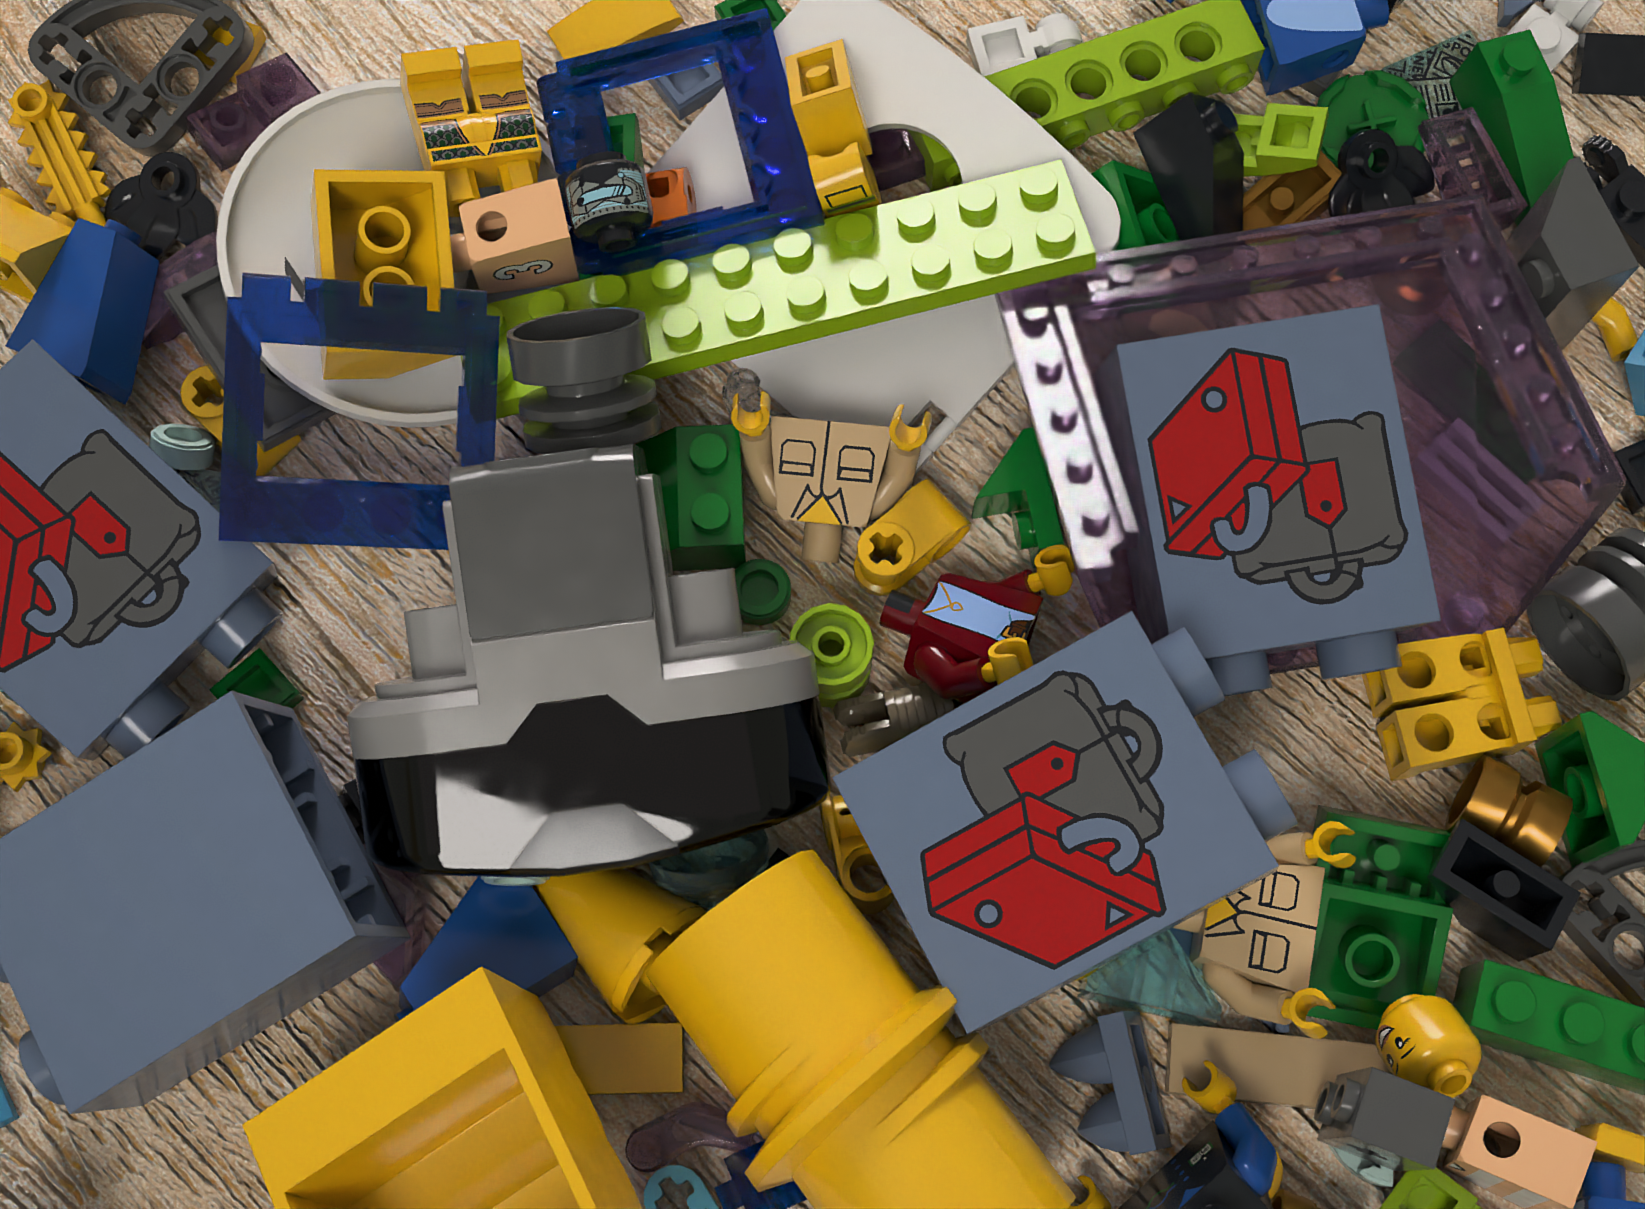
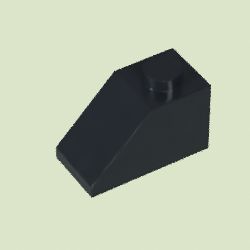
M1464 819L1457 821L1427 876L1444 902L1454 908L1453 915L1461 926L1518 962L1553 949L1581 894L1576 889Z

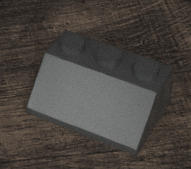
M1580 156L1566 162L1499 250L1473 321L1476 325V336L1481 348L1486 353L1491 354L1499 372L1563 350L1640 267Z

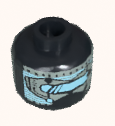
M615 151L594 153L580 159L576 163V170L565 181V195L574 234L584 242L598 244L599 250L605 253L621 252L634 247L637 244L636 237L644 233L653 223L654 212L644 170L637 163L626 160V156L623 153Z

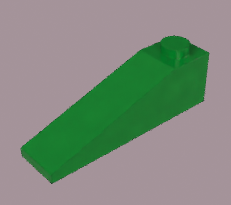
M1530 29L1478 42L1449 81L1516 227H1518L1566 162L1574 158L1555 80Z

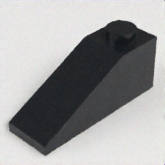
M1189 93L1133 134L1202 290L1234 294L1243 288L1244 152L1235 134L1238 130V123L1234 114L1224 102Z

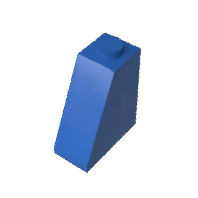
M78 218L5 346L18 353L33 339L86 389L125 405L132 393L159 261L138 247L142 237L130 228L111 219H108L103 227Z
M480 873L399 988V1007L401 1011L394 1015L395 1020L398 1022L481 966L539 998L573 977L578 956L532 886L487 884L481 879Z

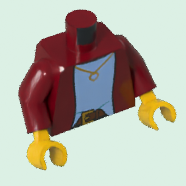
M1062 544L1049 546L1041 550L1034 559L1037 569L1036 573L1025 569L999 581H980L952 573L942 574L926 601L892 590L884 605L879 624L910 637L903 665L907 674L926 683L940 698L946 700L957 699L967 703L1033 666L1029 645L1044 599L1040 596L1041 590L1044 589L1048 595L1061 596L1069 591L1073 583L1071 573L1075 569L1069 548Z

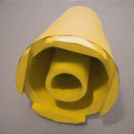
M623 868L550 877L543 884L533 885V889L577 954L578 962L615 1015L630 1025L645 1021L667 1005L648 979L646 971L654 960L680 934L707 913L704 908Z

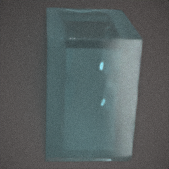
M1170 929L1117 957L1088 976L1079 984L1077 998L1205 1027L1219 1022L1222 1012V1006Z

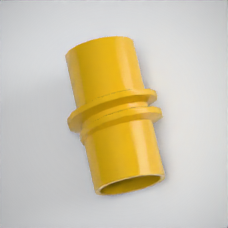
M813 849L800 851L744 884L680 934L654 960L646 971V975L735 1098V1103L727 1113L726 1123L736 1137L759 1132L765 1140L744 1172L758 1192L794 1181L814 1209H1067L1076 1199V1196L978 1068L979 1063L989 1049L978 1032L955 1038L946 1026L954 1014V1007L958 1002L947 987H942L941 984L923 990L918 989Z

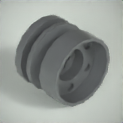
M622 307L574 310L539 317L518 324L507 331L506 338L514 380L525 385L543 386L530 391L519 399L520 416L529 420L523 427L525 446L535 453L550 454L588 448L635 444L652 437L662 429L659 405L650 402L657 397L655 380L644 375L627 374L644 367L652 361L645 312L634 308Z
M1637 528L1616 529L1597 546L1592 547L1580 557L1577 566H1567L1528 597L1527 615L1533 633L1545 653L1568 678L1583 690L1601 699L1619 701L1645 682V532Z

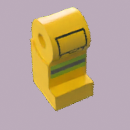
M858 142L850 143L841 153L822 157L814 154L808 156L816 193L826 218L882 204L874 171Z

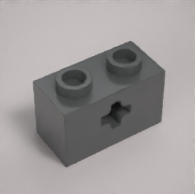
M1374 1067L1339 1074L1335 1083L1326 1082L1319 1095L1314 1120L1322 1123L1317 1140L1394 1171L1434 1170L1456 1099Z

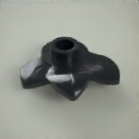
M1378 129L1360 130L1348 138L1341 146L1338 154V168L1342 174L1330 190L1328 198V211L1334 230L1337 234H1344L1356 228L1364 221L1377 237L1387 242L1402 217L1415 210L1413 197L1425 195L1434 189V173L1424 154L1413 146H1396L1389 134ZM1373 152L1374 161L1370 169L1368 160L1370 154Z
M163 152L153 156L144 165L140 175L122 180L111 191L106 201L104 211L106 222L108 219L114 220L139 234L142 240L138 247L157 260H160L177 240L200 254L209 255L215 245L217 236L218 216L216 207L208 197L200 192V175L196 166L179 153ZM169 172H173V185L169 189L162 191L161 183L163 178Z

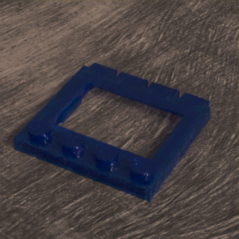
M767 8L555 62L557 72L544 75L537 80L536 85L544 121L548 123L546 131L556 173L560 174L557 180L566 221L569 226L572 227L565 195V181L567 177L576 170V163L580 159L594 153L614 151L601 92L718 62L754 200V202L728 209H723V206L662 221V226L647 229L644 233L637 236V244L634 247L615 253L601 252L598 244L582 241L570 228L569 234L578 273L588 275L602 271L603 275L623 276L654 268L659 262L667 259L683 261L715 253L717 249L727 244L746 245L774 238L787 229L798 228L806 230L825 225L805 146L791 108L788 83Z
M242 272V297L227 296L219 541L449 550L443 513V501L451 500L449 485L256 476L258 469L257 442H263L265 374L260 373L261 342L463 356L462 386H458L455 452H459L458 467L483 464L494 461L500 325V316L487 315V291L440 287L438 312L427 311V286L373 282L371 307L359 306L360 281L305 277L304 302L290 301L291 276Z

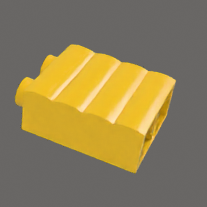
M482 966L242 1124L275 1209H642L630 1179L606 1137L598 1114L583 1084L571 1066L562 1040L538 996Z

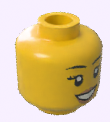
M1420 994L1406 995L1387 1007L1382 1014L1375 1043L1378 1054L1391 1074L1451 1098L1463 1093L1472 1082L1473 1075L1478 1069L1482 1052L1479 1040L1456 1007L1445 998Z

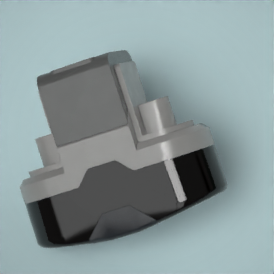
M635 444L588 448L490 461L483 464L453 467L450 469L449 489L451 500L443 501V513L456 604L404 611L412 677L375 684L376 696L360 700L347 716L366 853L372 862L391 870L407 873L483 877H559L629 868L688 853L778 825L816 808L830 796L832 783L814 653L799 641H782L780 630L743 632L734 568L673 575L661 480L658 475L648 474L643 448Z

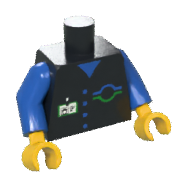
M1203 1061L1212 1074L1211 1081L1204 1090L1201 1091L1186 1077L1182 1079V1088L1203 1109L1218 1115L1215 1122L1212 1120L1118 1209H1273L1268 1191L1271 1189L1277 1166L1276 1150L1243 1103H1234L1237 1096L1235 1082L1211 1061ZM1085 1175L1077 1177L1089 1192V1196L1081 1205H1070L1067 1209H1111V1203L1091 1178Z

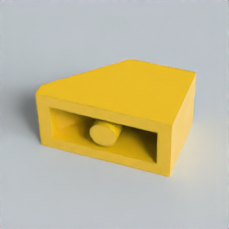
M843 39L785 57L791 108L807 155L815 154L822 157L841 153L850 143L854 142L860 144L865 156L873 154L867 124Z

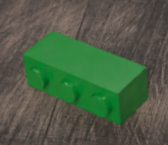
M1487 959L1460 970L1453 1006L1456 1007L1480 1044L1645 1095V1008Z

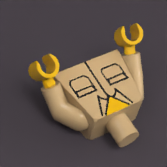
M761 391V409L759 411L747 412L743 410L739 404V393L733 396L731 412L733 426L739 431L744 468L763 505L772 510H777L778 519L805 522L802 560L839 563L842 525L869 527L871 520L879 519L893 508L912 485L921 452V445L925 442L932 423V415L929 411H926L921 426L915 428L905 425L901 419L904 404H900L894 411L889 427L771 416L769 426L771 399L769 394Z
M1330 821L1319 826L1314 834L1310 832L1281 834L1266 841L1279 864L1276 872L1173 927L1193 932L1189 964L1202 970L1205 984L1236 1013L1281 1025H1288L1293 1021L1301 1031L1313 1039H1322L1328 1034V1031L1320 1024L1306 1022L1309 1010L1315 1006H1325L1329 1009H1336V1006L1322 991L1316 988H1308L1325 868L1312 865L1317 863L1318 858L1337 868L1351 867L1355 863L1356 857L1350 853L1331 855L1330 845L1337 836L1355 834V831L1342 823Z

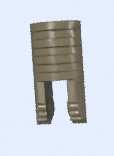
M926 683L837 701L833 707L835 720H838L842 727L848 726L850 728L849 731L844 732L843 739L840 740L843 754L849 757L880 751L954 710L953 700L940 698Z

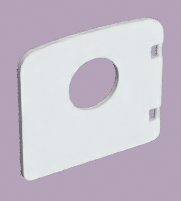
M800 0L648 172L686 167L689 170L696 197V220L699 228L700 250L822 220L820 202L812 179L808 155L791 108L785 57L843 39L868 133L884 129H908L927 135L941 144L953 157L960 170L963 184L1062 159L1096 251V269L1073 274L1052 299L1037 287L1039 284L1037 283L730 360L794 418L889 427L896 407L904 404L901 419L905 425L911 427L924 411L933 404L946 417L921 445V452L915 472L916 476L957 427L961 426L1057 319L1071 299L1109 261L1119 244L1121 219L1113 196L1071 153L989 80L904 16L879 0Z

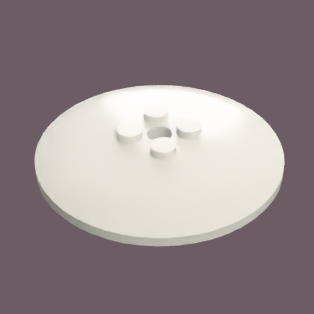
M381 79L349 84L318 94L296 105L268 126L244 153L233 171L224 192L218 216L216 236L218 269L229 310L241 334L255 354L275 375L309 400L333 412L364 422L405 428L436 427L473 419L468 409L460 352L457 356L388 379L323 380L319 324L285 273L286 257L302 283L304 280L317 300L310 203L314 169L424 171L401 91L400 79ZM539 136L542 155L538 182L554 178L558 180L579 278L580 238L572 230L565 195V181L570 173L556 153ZM499 185L478 188L481 198L501 193ZM449 217L450 235L464 232L461 217ZM473 270L453 273L456 311L563 285L557 284L484 294L480 293Z

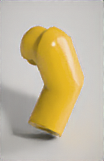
M1611 297L1591 320L1598 326L1612 361L1616 362L1627 359L1638 341V337L1624 306Z

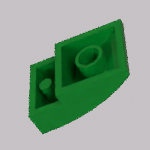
M1318 805L1313 834L1319 826L1330 821L1340 822L1355 831L1354 835H1340L1333 839L1330 845L1331 855L1350 853L1356 857V861L1351 867L1337 868L1318 858L1317 863L1312 865L1325 868L1308 988H1316L1322 991L1333 1002L1336 1009L1315 1006L1309 1010L1307 1016L1378 1030L1382 1014L1397 999L1412 994L1436 996L1454 908L1444 902L1427 876L1451 832L1444 829Z

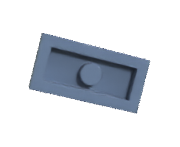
M1120 1011L1098 1016V1023L1082 1029L1069 1038L1049 1062L1052 1070L1075 1081L1090 1084L1113 1083L1114 1091L1102 1096L1085 1113L1078 1126V1133L1101 1148L1115 1152H1129L1130 1156L1172 1147L1140 1012Z

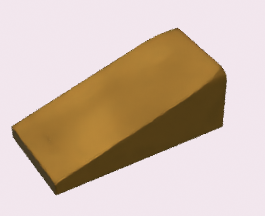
M1320 151L1316 167L1285 174L1264 176L1243 194V250L1255 263L1328 209L1330 190L1342 173L1322 151Z

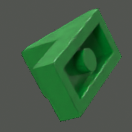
M1036 427L1025 428L1021 431L976 497L971 515L972 519L1019 511L1012 514L1014 536L1019 550L1028 549L1032 568H1036L1034 559L1041 550L1053 545H1064Z

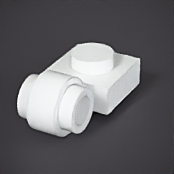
M1545 0L1543 6L1551 11L1550 14L1534 3L1506 35L1530 29L1552 74L1578 44L1579 35L1570 28L1574 27L1579 32H1582L1599 12L1604 2L1601 0Z
M1054 13L1042 18L1035 27L1036 31L1029 32L1023 15L967 28L966 42L975 70L984 77L1083 43L1078 25L1075 21L1070 20L1068 15Z

